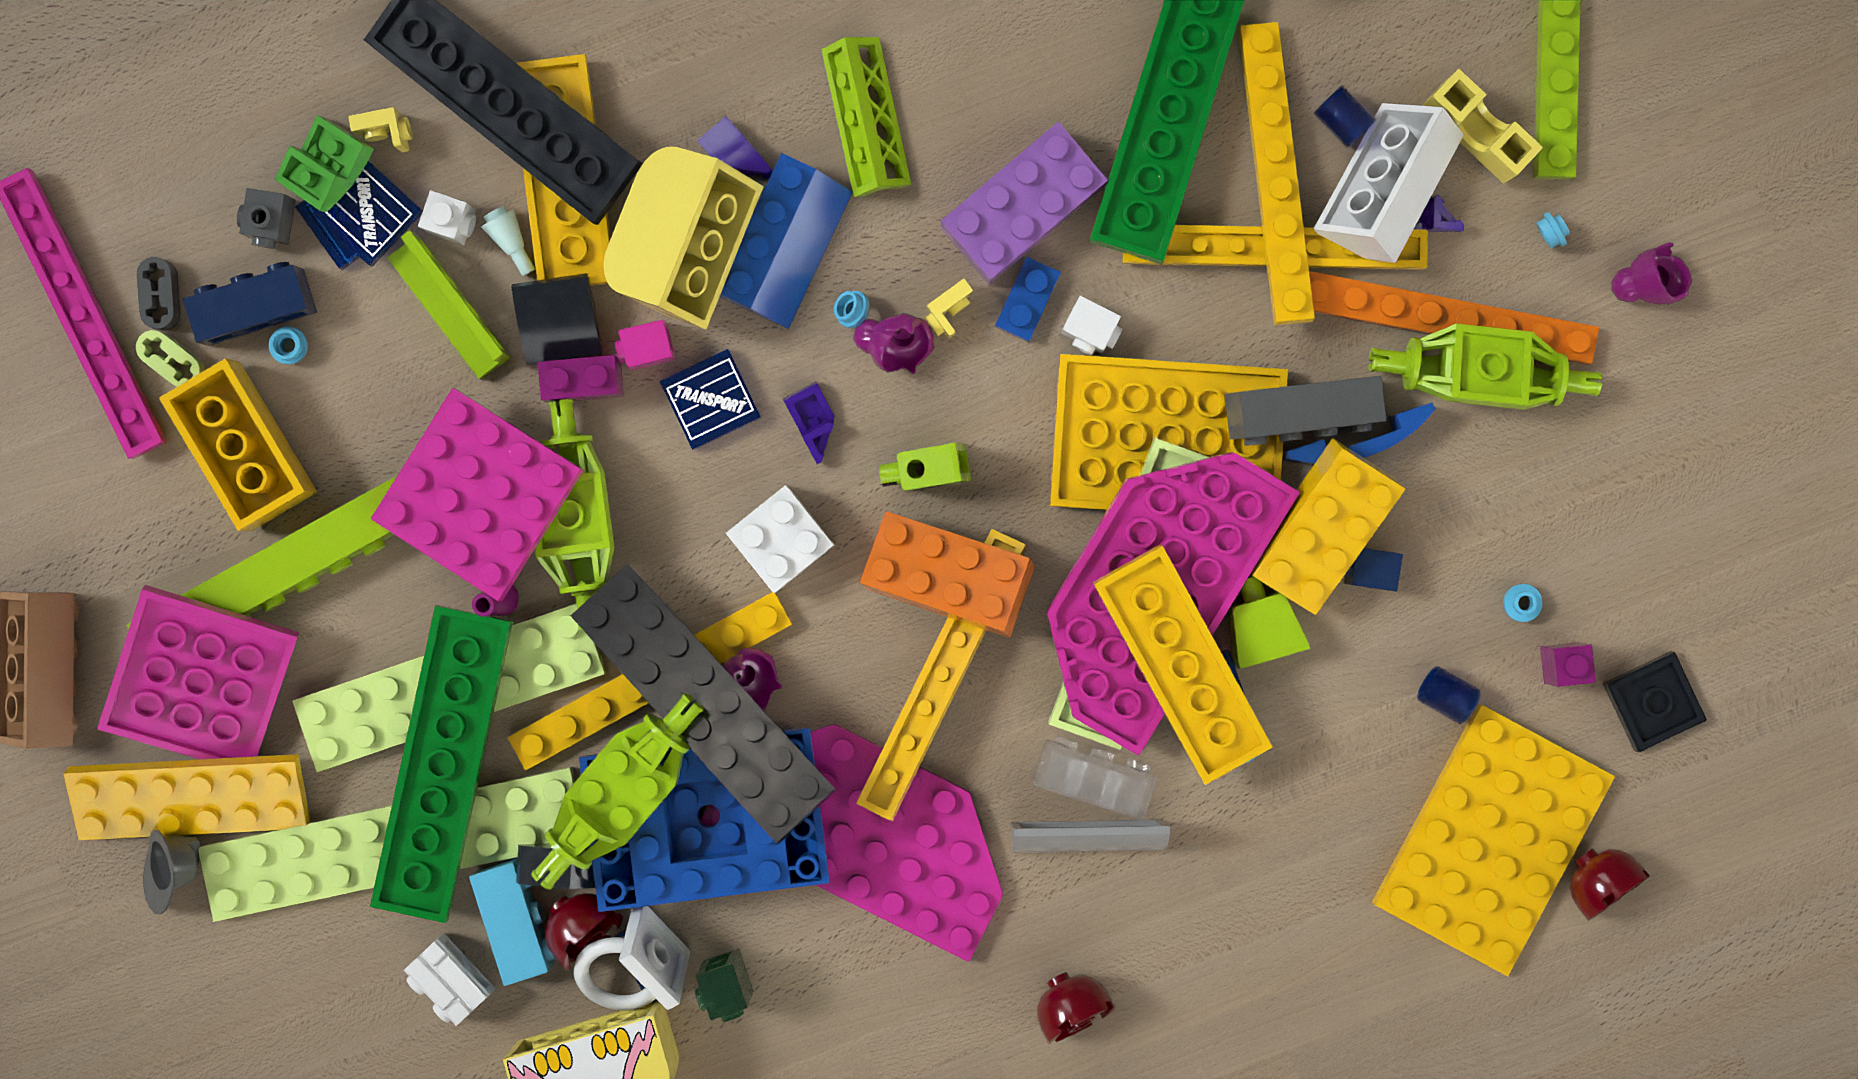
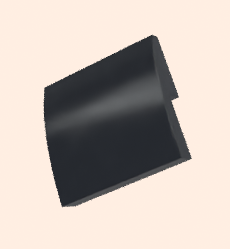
M588 273L512 284L511 290L515 314L527 365L543 361L565 360L602 354L603 346L596 321V306Z

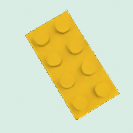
M225 358L159 397L238 531H254L318 493L241 362Z
M1332 438L1297 488V491L1300 492L1252 570V576L1316 615L1406 489L1393 476Z

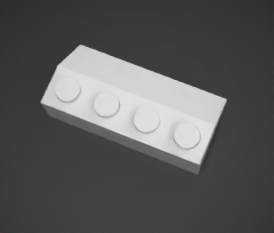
M1382 103L1317 221L1314 231L1365 259L1395 263L1464 136L1443 107Z

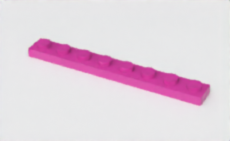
M25 168L1 180L0 201L127 458L135 459L167 443L34 171Z

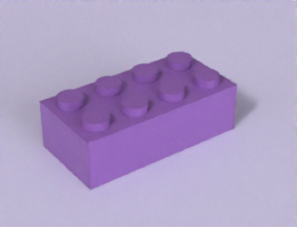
M1057 122L943 218L940 228L987 284L990 285L1105 187L1108 180L1063 126Z

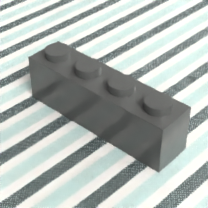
M1382 376L1225 394L1229 439H1244V446L1267 443V436L1279 434L1280 441L1303 439L1302 431L1314 430L1315 437L1338 435L1337 427L1349 426V433L1371 431L1372 423L1386 421Z

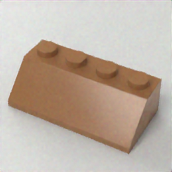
M0 591V744L25 749L73 746V736L77 732V719L73 714V698L76 697L78 691L77 679L74 676V660L78 655V643L74 638V623L79 615L75 593Z

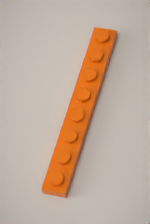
M1309 271L1314 313L1427 335L1456 323L1531 331L1557 353L1566 354L1568 362L1591 365L1593 363L1599 327Z

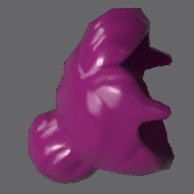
M1668 242L1642 252L1629 268L1619 270L1611 281V291L1618 300L1627 303L1640 299L1648 303L1669 305L1682 300L1689 294V288L1692 284L1691 272L1682 259L1677 256H1671V248L1674 244Z
M906 313L890 316L880 322L874 319L864 320L861 325L856 327L853 336L856 346L866 354H871L876 366L887 373L905 369L911 374H915L916 366L921 364L934 349V335L927 321Z
M754 647L743 648L724 664L727 672L763 711L766 710L772 693L775 690L782 689V685L777 681L778 676L773 656L761 649Z

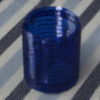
M1341 85L1313 113L1318 120H1321L1323 126H1326V129H1329L1331 134H1334V137H1337L1339 142L1345 145V148L1350 147L1376 121L1372 113H1369V110H1366L1364 105H1361V102H1358L1356 97H1353V94H1350V91L1344 88V85Z
M1435 666L1422 682L1417 699L1422 704L1452 719V721L1462 724L1469 719L1477 707L1481 691L1476 686H1473V684H1469V682L1446 671V669Z

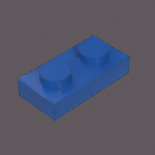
M1026 257L995 327L1029 343L1061 272Z

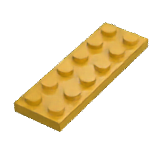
M585 54L517 62L518 65L596 126L588 60ZM523 168L537 280L588 273L591 286L608 284L604 274V257L611 239L608 213L598 225L591 223Z
M1161 544L1092 582L1205 785L1273 748Z
M299 754L69 766L63 773L79 840L150 837V833L154 829L159 830L163 836L270 831L306 826L311 821Z

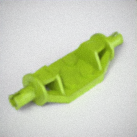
M1456 323L1420 339L1417 337L1410 338L1405 352L1372 347L1369 354V361H1372V364H1368L1369 372L1402 374L1405 390L1411 391L1416 388L1449 402L1525 410L1548 403L1550 406H1559L1566 392L1598 396L1602 387V383L1596 382L1597 380H1602L1601 372L1570 370L1566 354L1557 353L1531 331ZM1440 349L1438 356H1422V351ZM1534 359L1549 365V371L1535 368Z
M573 399L559 400V402H548L554 436L540 442L553 451L555 447H559V454L584 471L535 548L536 559L560 587L559 594L571 592V596L576 597L578 609L609 581L615 546L605 472L590 443L593 442V436L577 433ZM564 560H571L578 586L573 585L563 562Z
M684 693L664 719L647 713L643 719L644 722L615 734L565 793L554 827L550 828L545 834L553 850L531 873L532 877L538 881L550 870L548 876L540 884L541 886L550 890L571 864L581 869H588L592 864V860L627 844L678 784L683 756L690 749L681 734L697 715L704 710L703 706L697 701L693 703L686 713L684 712L694 700L692 696ZM672 747L673 749L671 750L664 765L662 766L660 762L664 758L669 748ZM598 839V841L585 852L584 849H586L592 842Z

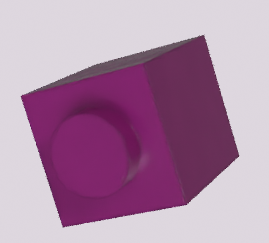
M1574 642L1540 646L1544 684L1561 687L1596 683L1592 644Z

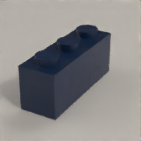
M289 262L272 264L267 267V273L254 276L253 273L234 276L230 278L231 284L218 288L216 284L198 287L193 290L195 295L183 298L195 341L207 346L317 313L304 269L290 265Z

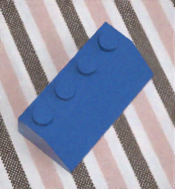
M781 153L750 219L720 298L789 330L853 192L819 170Z

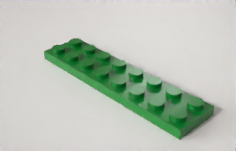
M1164 0L1089 239L1090 243L1162 265L1244 0Z
M435 605L371 898L370 907L441 923L449 921L513 621L492 616L483 617L473 612L441 605Z

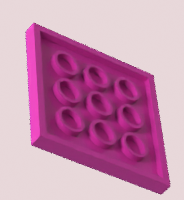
M452 388L372 515L371 520L497 601H503L584 470L461 391Z
M144 585L97 729L197 759L256 757L259 754L300 632Z

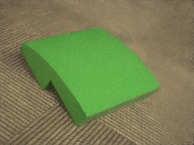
M316 115L302 149L289 146L275 180L319 211L327 212L354 184L367 164L374 148L328 118Z

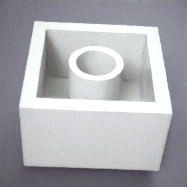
M787 485L726 532L727 536L773 593L778 592L835 546L834 542Z

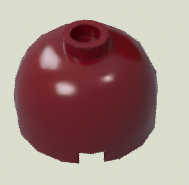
M1593 848L1575 861L1579 868L1571 877L1570 891L1578 909L1589 921L1643 883L1650 875L1636 859L1621 850L1608 849L1598 854Z
M576 894L570 898L564 896L550 909L552 915L547 922L545 932L547 947L566 970H571L570 963L576 961L579 953L587 945L600 939L610 938L611 936L606 935V933L612 928L613 924L618 929L620 928L623 916L617 910L599 912L596 894Z
M1065 972L1047 982L1050 989L1040 998L1037 1006V1019L1048 1044H1051L1054 1040L1056 1042L1062 1041L1092 1026L1091 1022L1096 1019L1095 1015L1100 1014L1103 1019L1112 1013L1116 1007L1103 985L1094 978L1084 975L1070 978L1068 973Z

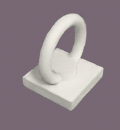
M648 906L635 907L631 909L624 938L610 937L600 939L587 945L579 953L574 964V978L581 992L588 999L602 1007L613 1010H634L644 1007L657 999L669 1010L680 1004L691 951ZM620 953L619 961L645 988L638 993L630 995H618L607 992L597 986L591 979L589 974L590 964L601 955Z

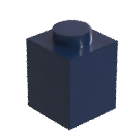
M1363 548L1344 575V584L1397 592L1403 554Z

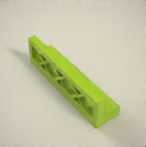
M844 37L821 49L853 196L864 197L882 189L905 188L912 185L879 37ZM859 48H868L871 60L870 67L861 60ZM870 84L878 92L879 102L877 105L869 97L868 86ZM878 121L886 128L888 138L885 142L877 134L876 124ZM886 158L894 165L896 178L887 179L884 165Z
M409 230L401 236L405 244L387 258L477 378L482 380L509 360L511 356L424 240Z

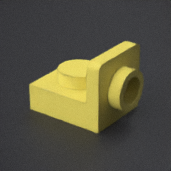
M394 107L348 116L351 131L360 138H365V141L384 140L388 138L387 133H391L395 148L402 153L410 151L408 140L413 139L410 121L408 117H403V114Z
M965 279L959 281L926 307L930 314L925 319L938 336L943 332L948 339L955 335V330L944 314L949 311L953 317L970 304L967 297L972 294L973 290Z

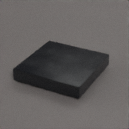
M1675 652L1665 653L1603 683L1635 752L1639 753L1707 721Z

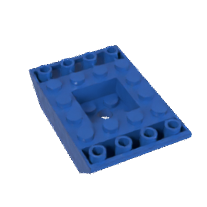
M810 728L781 729L815 766ZM672 747L669 748L664 758L660 762L662 766L664 765L667 757L673 749ZM691 749L683 756L678 784L629 842L592 860L599 912L830 883L820 806L780 844H776ZM598 754L579 757L581 774ZM713 805L718 809L720 818L717 824L710 826L700 820L699 811L702 806ZM598 839L590 844V847L593 846L598 841Z

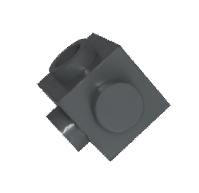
M246 188L244 205H240L237 212V225L240 227L239 233L251 238V245L262 248L275 249L276 243L289 245L296 200L282 193Z

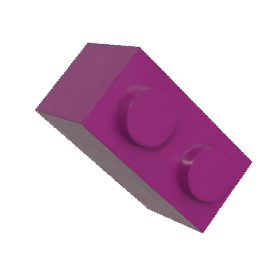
M615 355L537 362L541 401L548 403L551 401L559 402V400L564 399L580 401L624 397L621 363Z

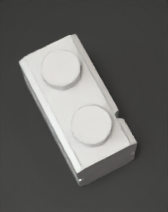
M445 933L404 969L409 976L407 977L409 986L420 995L425 993L435 1003L433 1010L436 1015L446 1023L452 1021L455 1026L495 990L494 985Z

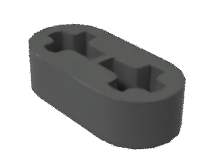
M158 257L146 258L137 268L140 317L143 323L152 329L170 330L180 320L177 271L172 263ZM156 266L158 269L165 271V277L159 278L158 285L156 281L149 278L150 273L156 272ZM159 300L160 306L168 309V315L161 317V323L159 319L152 316V312L159 309Z

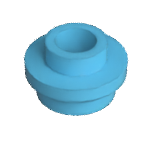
M1549 212L1544 213V218L1536 222V225L1548 246L1552 249L1557 245L1561 247L1567 245L1565 236L1569 235L1570 231L1559 214L1552 217Z
M846 291L837 298L834 305V315L844 327L856 328L868 316L869 299L860 291Z
M291 326L280 327L272 333L269 339V351L278 362L295 364L305 357L308 351V341L301 330ZM288 339H293L295 348L292 352L287 353L284 349V344Z
M1518 584L1511 587L1503 599L1506 614L1511 619L1519 622H1528L1535 619L1541 612L1543 604L1539 591L1527 584ZM1522 596H1526L1530 602L1526 610L1520 609L1518 601Z

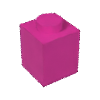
M663 319L618 330L620 340L615 341L619 362L621 364L626 363L627 368L634 371L676 360L668 324Z

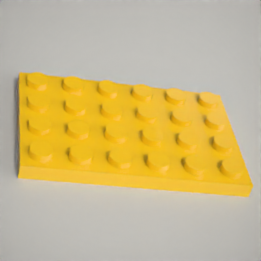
M1060 354L1049 506L1107 510L1127 478L1140 475L1154 437L1207 457L1234 452L1281 480L1283 441L1279 440V434L1267 436V443L1248 446H1244V439H1229L1225 394L1285 387L1288 381V369Z
M1478 704L1371 903L1508 977L1615 776L1495 711Z

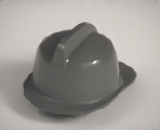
M156 829L150 833L149 850L143 871V889L147 904L154 914H163L167 911L173 891L195 879L200 860L198 852L200 842L196 837H185L182 835L163 836Z

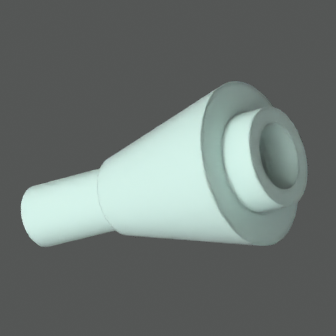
M501 206L485 215L484 219L487 223L481 226V228L507 255L511 256L521 275L524 276L535 270L534 265L523 248L525 246L515 210L512 209L507 212L505 207Z

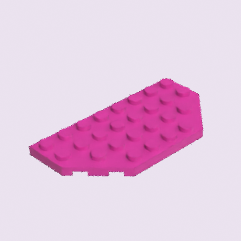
M1234 452L1127 478L1046 610L1073 718L1139 756L1165 714L1092 582L1161 544L1213 636L1300 492Z
M836 723L811 731L815 767L836 789L820 805L830 883L816 886L969 962L1003 896L970 791L919 766L893 821H890L856 804L883 747ZM708 805L701 821L710 826L717 824L720 818L718 809L713 805Z

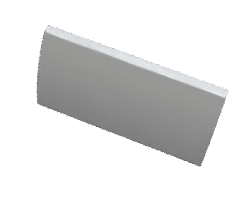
M1161 819L1011 822V853L1160 851L1167 848L1170 838V826Z

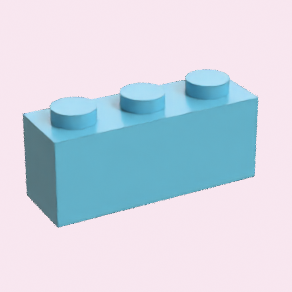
M517 858L477 870L469 876L504 986L547 973L554 966L553 960L556 959L547 947L542 923H545V915L539 901L534 902L530 889L533 885L516 883Z

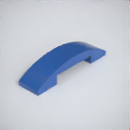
M1433 402L1389 416L1388 419L1392 432L1347 446V448L1364 458L1392 447L1412 434L1430 417L1435 410ZM1324 439L1283 452L1282 458L1293 463L1314 465L1326 448Z

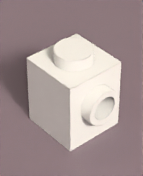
M430 190L418 227L429 234L465 245L467 237L471 236L476 224V209L466 202Z
M1079 296L1060 334L1074 340L1072 346L1085 354L1092 356L1094 351L1101 354L1106 346L1113 349L1123 329L1117 326L1121 316Z

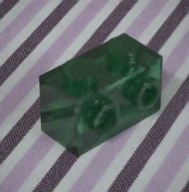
M738 948L703 960L696 974L699 988L695 989L700 1010L702 1012L707 1010L710 1020L721 1017L722 1022L742 1016L744 1014L743 1009L748 1008L754 990L740 949Z

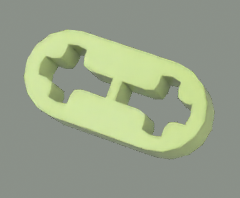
M154 330L144 332L136 342V352L139 358L177 387L189 379H180L183 373L174 365L176 361L188 366L192 364L190 367V372L193 374L192 378L206 370L204 363L196 355L164 332ZM151 341H162L159 347L168 354L167 358L156 354L151 355L153 351L152 347L149 346Z

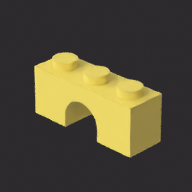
M1458 68L1422 106L1443 107L1464 134L1460 144L1504 184L1516 177L1543 147L1516 121L1512 124H1506L1494 117L1483 103V98L1487 94Z

